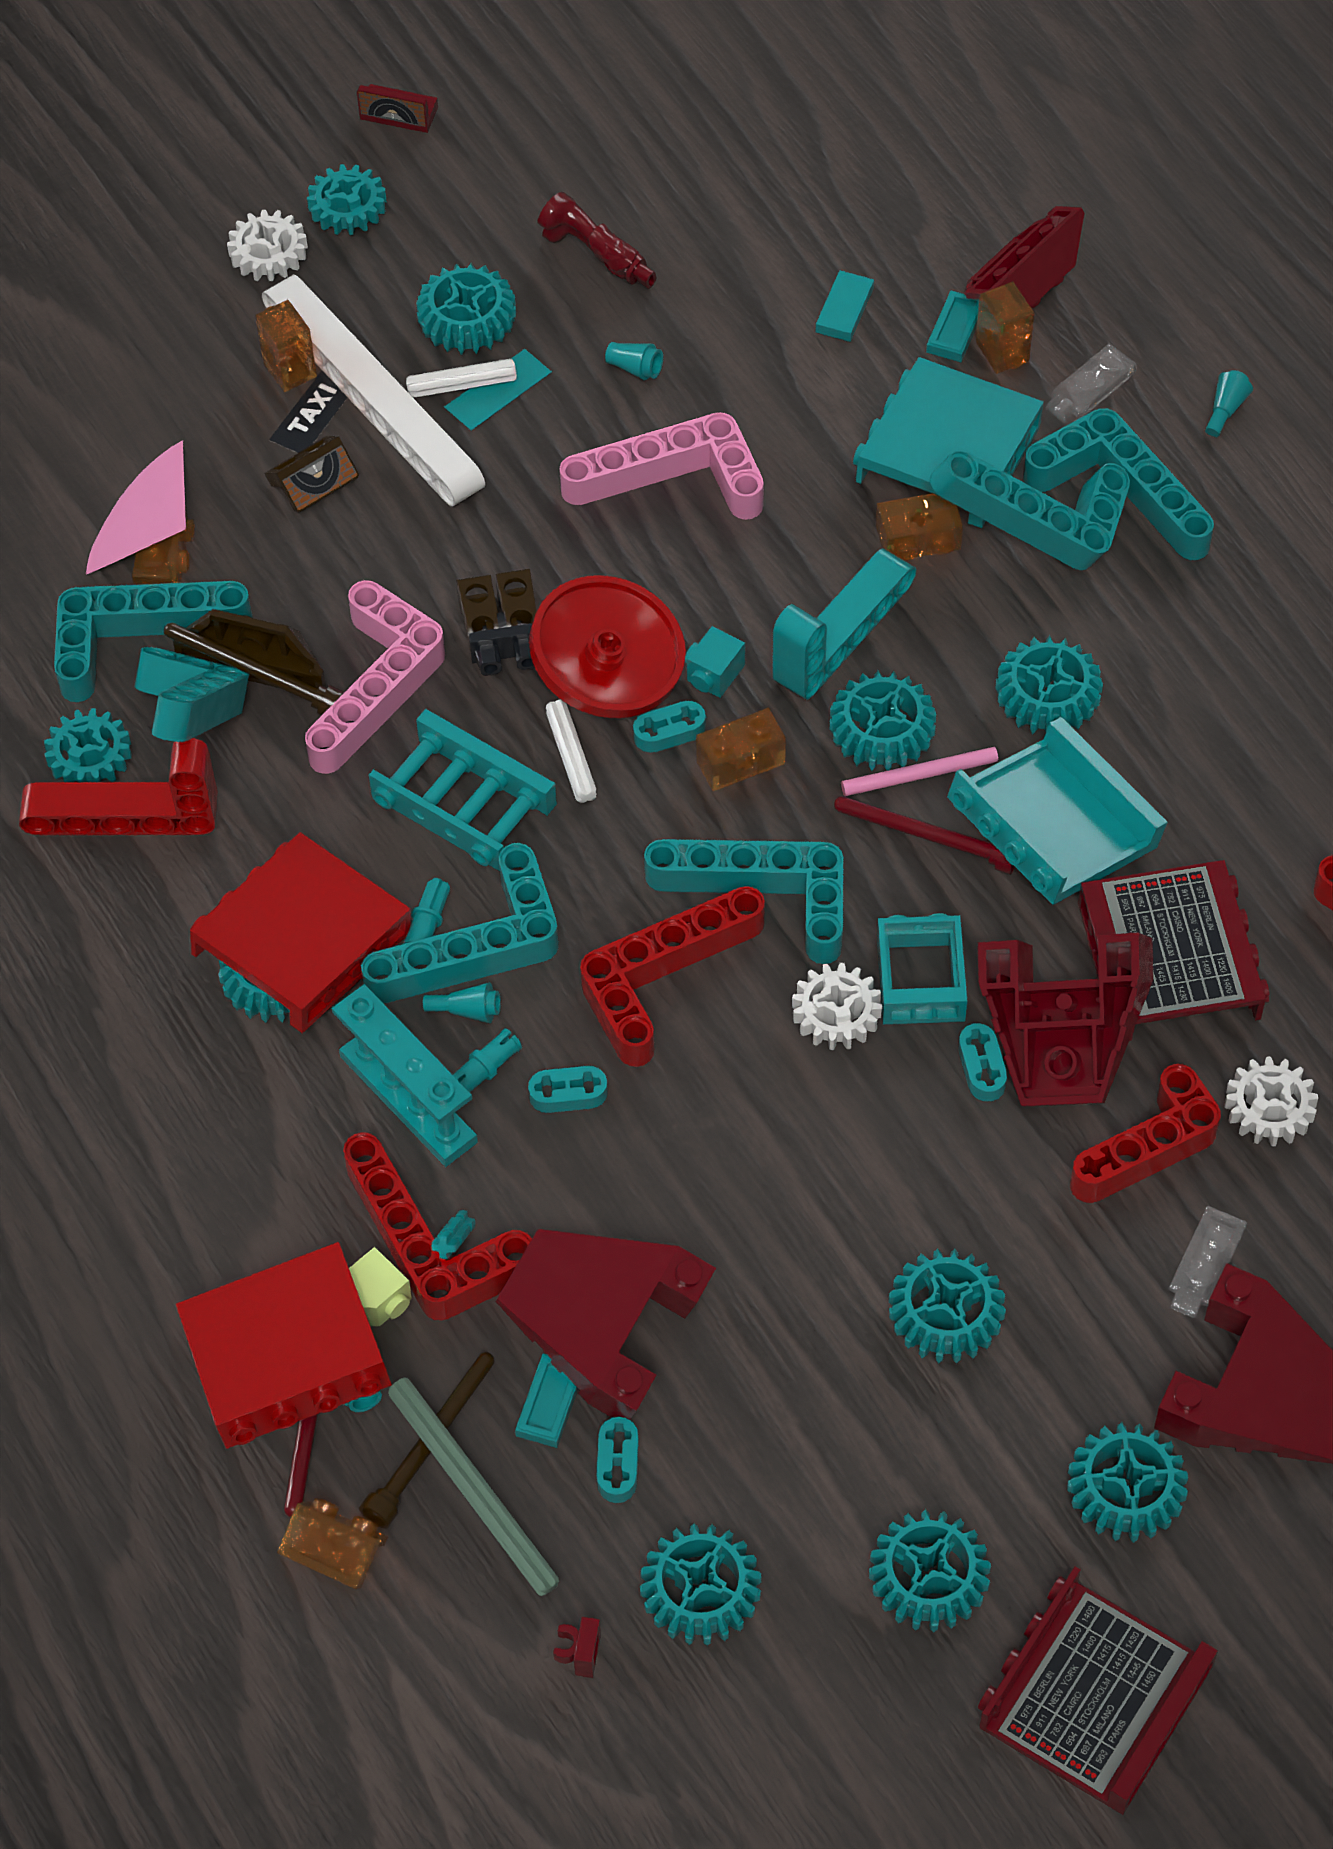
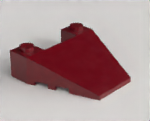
M1139 932L1098 935L1099 979L1033 982V945L1019 940L978 942L979 986L982 995L987 999L993 1017L991 1021L1006 1054L1004 1058L1021 1106L1105 1103L1154 980L1153 942L1151 937Z
M538 1229L495 1302L532 1343L535 1341L552 1359L550 1363L559 1373L563 1372L580 1390L578 1394L589 1405L611 1418L623 1417L630 1420L639 1408L656 1374L619 1353L649 1298L685 1319L697 1304L716 1267L680 1246Z
M1226 1263L1209 1299L1204 1321L1241 1336L1217 1388L1175 1371L1159 1405L1154 1429L1195 1447L1209 1448L1210 1445L1236 1448L1235 1452L1251 1453L1252 1450L1278 1453L1277 1457L1333 1464V1350L1267 1280Z

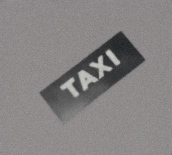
M322 370L269 440L296 453L302 451L316 441L348 397Z

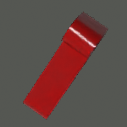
M1173 1064L1164 1069L1157 1093V1104L1162 1112L1161 1114L1077 1155L1073 1163L1070 1189L1078 1200L1086 1203L1100 1201L1213 1144L1219 1127L1221 1111L1214 1098L1191 1067L1184 1064ZM1177 1087L1183 1089L1185 1092L1175 1093L1171 1091L1169 1088ZM1201 1120L1205 1122L1207 1125L1198 1126L1195 1125L1192 1121ZM1160 1137L1166 1138L1172 1143L1162 1144L1155 1139ZM1128 1155L1136 1161L1125 1162L1119 1156Z

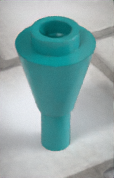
M1231 370L1219 374L1213 414L1205 429L1208 435L1218 437L1227 418H1230L1253 392V385L1244 373Z
M490 982L455 991L449 995H424L423 997L424 1011H449L451 1014L489 1024L492 1022L494 1015H499L501 1008L499 991H494Z

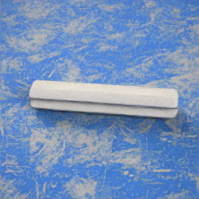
M505 359L411 375L406 378L408 393L415 398L514 381L517 374L513 359Z
M561 699L549 702L546 705V714L575 799L580 803L592 801L597 795L596 787L568 706Z

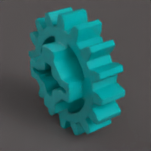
M341 164L338 172L327 168V177L324 178L317 175L315 177L316 185H309L308 209L312 214V220L314 222L320 221L321 229L323 230L333 226L334 233L337 235L342 229H347L349 235H353L354 228L360 227L363 231H367V222L370 221L377 224L379 222L378 214H385V202H387L385 188L382 187L380 177L373 178L371 169L361 173L359 165H355L352 170H346L345 165Z
M91 708L88 716H82L79 710H75V719L69 720L62 716L60 718L61 728L50 727L49 731L52 739L44 740L45 758L48 767H51L55 779L63 776L64 782H101L102 779L107 778L109 781L114 782L116 781L115 770L123 772L127 770L125 760L132 758L129 733L124 730L123 722L120 719L113 722L110 712L107 711L102 717H97L95 708ZM108 738L113 741V748L109 747ZM63 750L67 751L69 757L68 760L64 759V757L62 756Z

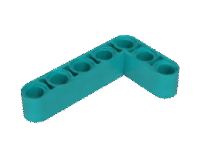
M1107 408L1094 410L1028 447L1023 474L1024 483L1040 492H1046L1097 464L1100 467L1107 463L1118 464L1129 475L1130 486L1127 497L1175 551L1188 560H1199L1208 554L1214 528L1212 517L1115 411Z
M956 450L950 453L933 471L930 478L933 490L942 498L1078 570H1086L1091 567L1111 547L1130 486L1129 475L1125 469L1118 464L1107 463L1083 485L1074 510L963 450Z
M882 548L872 556L817 618L794 604L788 605L781 612L774 625L773 680L802 698L810 699L907 592L916 576V567Z
M236 581L75 587L67 589L59 596L57 603L54 661L55 673L62 696L70 702H81L90 698L94 693L97 638L165 635L164 627L166 624L175 623L186 628L212 609L252 617L247 588Z
M144 647L140 652L134 687L139 691L158 696L152 735L163 740L185 742L243 712L249 674L230 666L169 650Z
M661 839L650 843L645 849V879L649 887L657 891L728 893L746 886L753 887L761 893L806 894V954L812 961L819 964L832 963L841 955L843 937V854L838 846L828 842ZM658 864H668L669 866H667V867H658L657 865H658ZM703 864H704V865H709V867H706V868H700V867H697V866H698V865H703ZM746 865L749 868L742 869L738 868V866ZM779 866H788V867H790V868H789V869H779L778 867H779ZM824 866H825V867H829V868H831V869H829V870H822V869H819V867H824ZM820 901H827V902H830L831 904L822 905V904H819L818 902H820ZM819 936H827V937H830L831 939H829V940H820V939H818L817 937H819Z
M512 843L505 846L499 854L501 885L511 916L375 951L367 955L362 962L363 983L383 1003H389L551 959L559 948L557 921L532 849L525 844ZM517 867L524 868V869L519 870V871L511 870V869L517 868ZM526 900L536 901V902L531 903V904H524V903H522V902H524V901H526ZM535 934H546L544 937H533ZM497 944H506V945H507V946H505V947H503V948H495V947H493V946H495V945H497ZM458 954L468 955L464 958H454ZM418 965H428V967L423 969L414 968ZM379 975H387V976H388V977L385 978V979H380V980L374 979L375 977H377V976H379Z

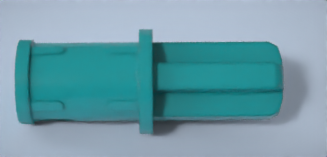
M433 878L427 882L419 906L414 907L411 912L413 921L403 944L432 937L435 929L441 926L443 922L441 913L450 892L449 883L442 881L440 878Z

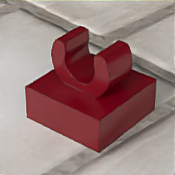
M582 1617L579 1631L569 1624L559 1625L557 1630L558 1637L570 1639L573 1645L569 1649L554 1648V1660L562 1664L574 1661L576 1676L593 1678L601 1638L600 1619Z

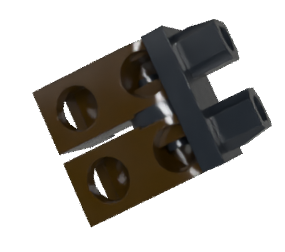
M530 569L495 574L497 597L501 612L497 611L491 575L456 580L458 603L463 617L472 664L477 663L483 676L498 674L502 671L501 659L513 657L516 658L517 668L521 670L535 668L529 647L531 625L537 612ZM512 582H519L525 585V587L504 590ZM474 588H481L487 592L466 596L468 591Z

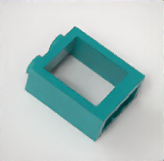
M937 913L928 917L893 915L888 918H878L877 951L883 1025L965 1022L967 990L960 915L948 916ZM949 946L952 987L892 989L889 948Z

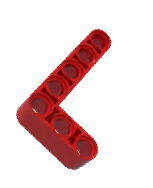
M193 738L185 742H174L172 744L169 782L30 783L23 788L19 827L24 832L32 835L209 834L215 828L218 794L209 749L204 742Z
M746 886L737 888L595 949L584 956L580 965L583 994L623 1063L634 1067L643 1066L650 1062L655 1050L652 1022L636 996L634 989L759 935L764 928L765 900L759 890ZM742 911H751V912H753V913H752V914L745 915V914H741L740 912H742ZM711 926V927H715V928H717V929L710 931V930H705V929H703V928H704V927ZM671 942H677V943H679L680 945H678V946H668V945H666V944L671 943ZM634 958L643 959V961L637 963L629 960ZM596 974L606 975V977L600 979L594 978L592 976ZM613 1006L625 1007L623 1010L619 1011L610 1009ZM632 1038H640L643 1041L639 1043H631L628 1040Z
M364 1132L349 1137L343 1149L348 1176L399 1269L409 1280L410 1288L423 1312L433 1320L442 1321L499 1295L519 1260L513 1261L507 1259V1257L513 1253L524 1254L532 1238L521 1230H511L447 1261L446 1259H441L439 1252L432 1251L431 1245L434 1237L376 1136ZM361 1156L373 1157L367 1162L356 1161ZM379 1189L391 1190L390 1193L383 1196L374 1194ZM399 1222L410 1224L407 1228L401 1230L392 1228ZM417 1256L429 1257V1260L424 1263L417 1264L411 1262ZM476 1271H483L487 1273V1275L481 1279H472L468 1277L470 1274ZM436 1290H445L449 1292L446 1296L441 1298H433L430 1296V1294Z

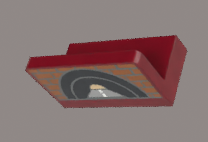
M373 84L369 86L360 85L357 90L361 120L428 133L438 109L437 97Z

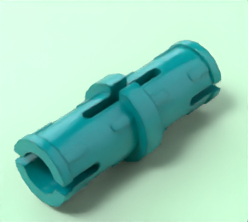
M504 1028L482 1050H474L469 1054V1061L457 1070L453 1076L469 1092L473 1091L485 1079H493L497 1075V1069L512 1055L522 1049L519 1039L515 1035L509 1039L508 1036L511 1035V1031Z

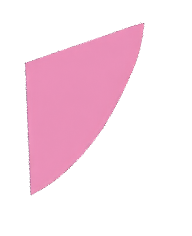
M183 440L170 447L151 462L121 495L92 546L86 575L186 530Z

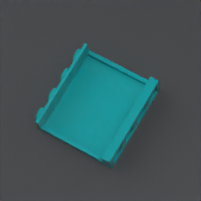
M918 357L912 369H906L903 372L896 395L892 393L889 395L882 418H876L873 421L866 444L860 443L855 452L853 464L857 466L856 482L861 484L870 470L938 495L931 486V474L950 453L956 450L966 451L1012 476L1040 428L1044 401ZM969 512L968 523L982 528L986 521Z
M1062 717L1049 723L1043 740L976 775L969 777L962 769L957 770L947 796L954 807L961 811L978 828L979 832L1005 856L1007 861L1014 865L1052 905L1080 891L1081 883L1100 880L1156 849L1168 823Z

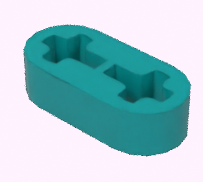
M683 701L646 712L638 716L634 721V743L642 751L651 753L694 741L705 732V710L696 702ZM688 717L690 721H694V724L688 725L686 721H682V718ZM651 728L654 733L657 732V735L651 737L648 732H645V729Z
M973 1023L966 1026L959 1036V1056L971 1094L982 1101H994L999 1099L1005 1091L1007 1081L1006 1068L994 1031L987 1025ZM972 1039H978L980 1044H984L982 1056H978L975 1045H971ZM987 1068L989 1078L994 1080L993 1086H987L986 1082L981 1080L982 1069Z
M594 1066L543 1070L533 1075L529 1081V1100L536 1110L545 1113L592 1109L600 1106L607 1098V1078L601 1069ZM584 1082H592L594 1086L593 1093H585ZM543 1086H551V1097H544L542 1092Z
M614 1417L605 1421L600 1428L598 1438V1491L604 1499L613 1503L627 1501L633 1496L637 1487L638 1431L632 1421L623 1417ZM615 1432H624L626 1440L622 1444V1454L614 1453V1442L612 1439L615 1437ZM614 1466H621L622 1479L625 1480L621 1482L620 1488H612L611 1481H609L613 1478Z

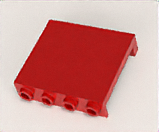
M299 832L289 842L282 843L264 865L255 867L249 873L246 881L237 889L228 891L220 900L219 905L209 914L200 916L194 922L190 930L191 954L197 957L204 950L211 953L290 1010V1025L299 1032L304 1033L363 978L361 965L367 955L375 951L397 946L407 936L411 926V908Z
M339 1242L176 1303L215 1425L226 1449L236 1445L247 1444L256 1437L277 1429L289 1428L298 1421L319 1413L333 1411L342 1404L360 1397L372 1396L381 1389L392 1385Z

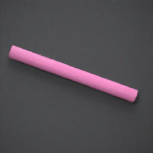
M994 746L841 781L842 792L846 797L956 772L959 769L964 770L998 762V753Z

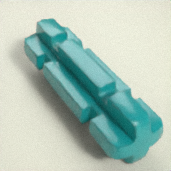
M459 1210L456 1217H451L448 1224L444 1226L433 1240L431 1245L432 1251L439 1252L441 1259H448L452 1252L458 1250L459 1246L475 1228V1219L469 1218L467 1211Z

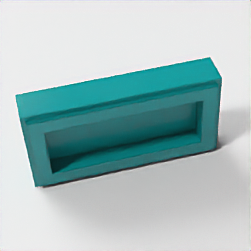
M839 270L816 322V333L851 342L874 289V279Z
M951 290L928 340L926 353L962 362L985 310V302L967 299L965 294Z
M543 1353L517 1423L515 1434L516 1437L558 1448L578 1388L563 1372L559 1373L550 1363L552 1359Z

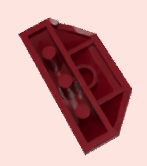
M1055 206L1047 213L1048 215L1045 218L1034 222L1015 236L968 280L964 291L966 298L1003 307L1022 308L1023 310L1037 306L1041 302V298L1051 288L1059 285L1064 280V276L1076 266L1085 214L1082 207Z

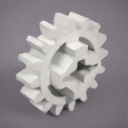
M262 210L261 217L257 218L249 213L247 214V223L237 221V231H229L230 242H227L229 257L232 260V266L234 268L240 267L241 275L243 276L253 272L254 280L256 281L262 275H267L268 280L273 281L274 274L277 273L286 278L288 277V268L298 270V260H306L305 249L308 248L303 225L301 223L295 224L294 216L292 215L283 219L280 210H277L273 216H268L267 211Z
M840 963L837 971H831L828 964H823V974L820 975L813 970L808 971V983L798 981L797 994H794L792 997L794 1023H801L800 1034L806 1036L813 1033V1044L816 1046L822 1040H827L829 1050H834L837 1042H843L846 1049H851V1039L853 1038L862 1043L866 1042L867 1031L875 1032L877 1030V1020L881 1018L882 1005L879 1004L881 992L880 990L873 989L874 979L867 977L861 980V969L858 967L851 973L845 972V963Z
M1266 1057L1264 1066H1259L1252 1059L1249 1061L1248 1072L1239 1067L1236 1070L1234 1080H1229L1226 1090L1228 1095H1226L1224 1104L1226 1109L1231 1110L1228 1120L1230 1123L1241 1122L1239 1130L1241 1136L1249 1131L1254 1133V1143L1256 1144L1263 1137H1268L1271 1146H1276L1278 1137L1282 1136L1287 1143H1293L1295 1131L1304 1136L1309 1123L1314 1121L1317 1111L1315 1108L1318 1101V1094L1311 1093L1314 1082L1312 1079L1301 1080L1304 1070L1301 1067L1290 1071L1287 1059H1284L1280 1066L1274 1065L1271 1057ZM1293 1093L1296 1096L1297 1101L1291 1097ZM1244 1094L1247 1096L1246 1102L1251 1105L1250 1109L1245 1104Z

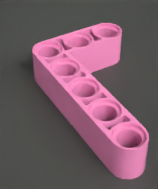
M721 412L571 455L561 462L559 468L563 499L569 504L583 505L710 467L730 511L734 516L745 520L753 519L762 512L764 483L735 419L729 414Z
M360 581L350 588L348 599L351 619L357 629L388 649L306 732L305 742L310 766L319 773L329 774L338 770L445 660L444 638L441 626L373 581Z

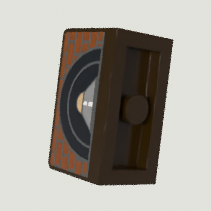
M325 436L264 473L271 486L283 489L295 512L305 510L359 476L339 436Z

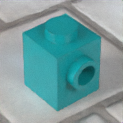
M711 626L699 643L694 642L686 653L687 681L699 691L709 692L721 698L745 666V642Z

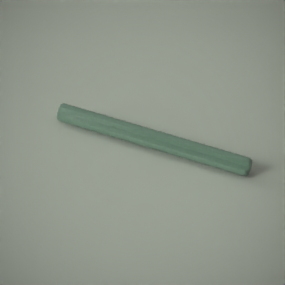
M404 1377L392 1384L388 1392L389 1397L536 1593L544 1596L555 1589L559 1582L558 1576L411 1381Z

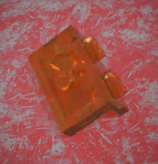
M186 505V530L136 552L132 574L134 585L181 583L182 573H188L190 556L186 547L187 542H193L195 524L193 519H188Z
M315 1498L313 1503H297L277 1553L347 1586L360 1589L377 1548L385 1546L388 1537L378 1533L379 1525L366 1518L354 1516L353 1520L337 1514L339 1507L329 1501Z

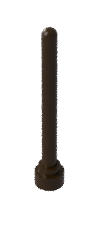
M168 623L164 627L166 637L311 702V707L317 709V714L321 716L344 693V691L331 685L328 688L322 685L316 688L175 623Z
M483 1352L477 1357L436 1416L446 1429L449 1428L494 1365V1357L491 1353ZM421 1438L416 1442L385 1487L378 1488L376 1492H370L359 1506L361 1514L380 1528L387 1529L398 1514L397 1507L400 1504L399 1496L431 1453Z

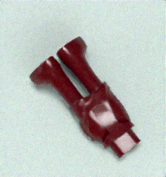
M559 192L543 207L537 219V224L544 228L542 236L548 241L556 243L568 234L575 236L590 248L595 257L603 262L612 274L626 279L632 285L639 282L647 289L654 285L657 277L655 272L646 266L645 258L631 245L617 237L614 233H611L606 224L602 223L597 226L569 195Z

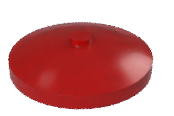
M602 575L585 576L558 586L546 596L539 606L529 635L532 662L545 685L568 705L598 717L627 718L654 709L674 690L685 663L686 649L683 633L670 609L657 596L644 587L618 577Z

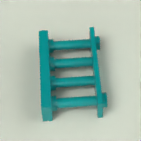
M425 709L416 719L420 744L389 779L374 769L369 774L372 797L381 807L396 810L466 851L478 864L482 866L489 865L500 871L499 854L504 848V845L501 843L529 809H537L543 814L549 815L557 805L555 783ZM432 753H440L452 760V763L423 797L404 787ZM471 771L484 779V782L455 816L436 806L464 772ZM504 790L517 798L488 835L468 825L496 791Z
M365 984L331 1008L332 1013L355 1036V1038L339 1049L342 1060L445 1167L478 1143L477 1134L455 1113L472 1100V1094Z

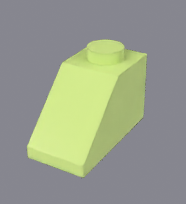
M375 1247L349 1268L370 1326H381L389 1318L395 1319L407 1309L412 1299L409 1280Z

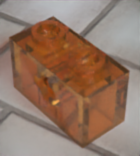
M1014 282L980 294L976 344L996 374L1008 369H1016L1029 362L1034 312Z
M283 301L256 314L263 364L282 390L287 392L317 377L310 328L290 301Z
M932 493L877 503L876 528L881 546L902 560L908 561L915 557L947 554L955 550H961L963 525L957 505Z
M769 707L696 735L697 763L712 791L785 764L786 737Z

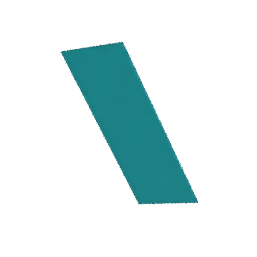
M523 349L511 358L515 363L517 374L514 381L469 388L444 407L467 428L473 430L552 371L526 349Z

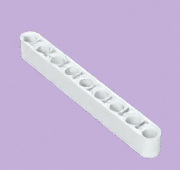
M293 274L262 293L263 303L276 322L449 506H455L485 487L484 477L471 458L298 276Z

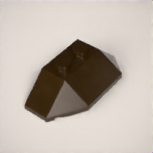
M212 609L186 627L188 630L316 688H319L320 685L326 687L324 671L299 630L284 624H275ZM173 640L176 653L230 666ZM249 674L248 681L276 687Z

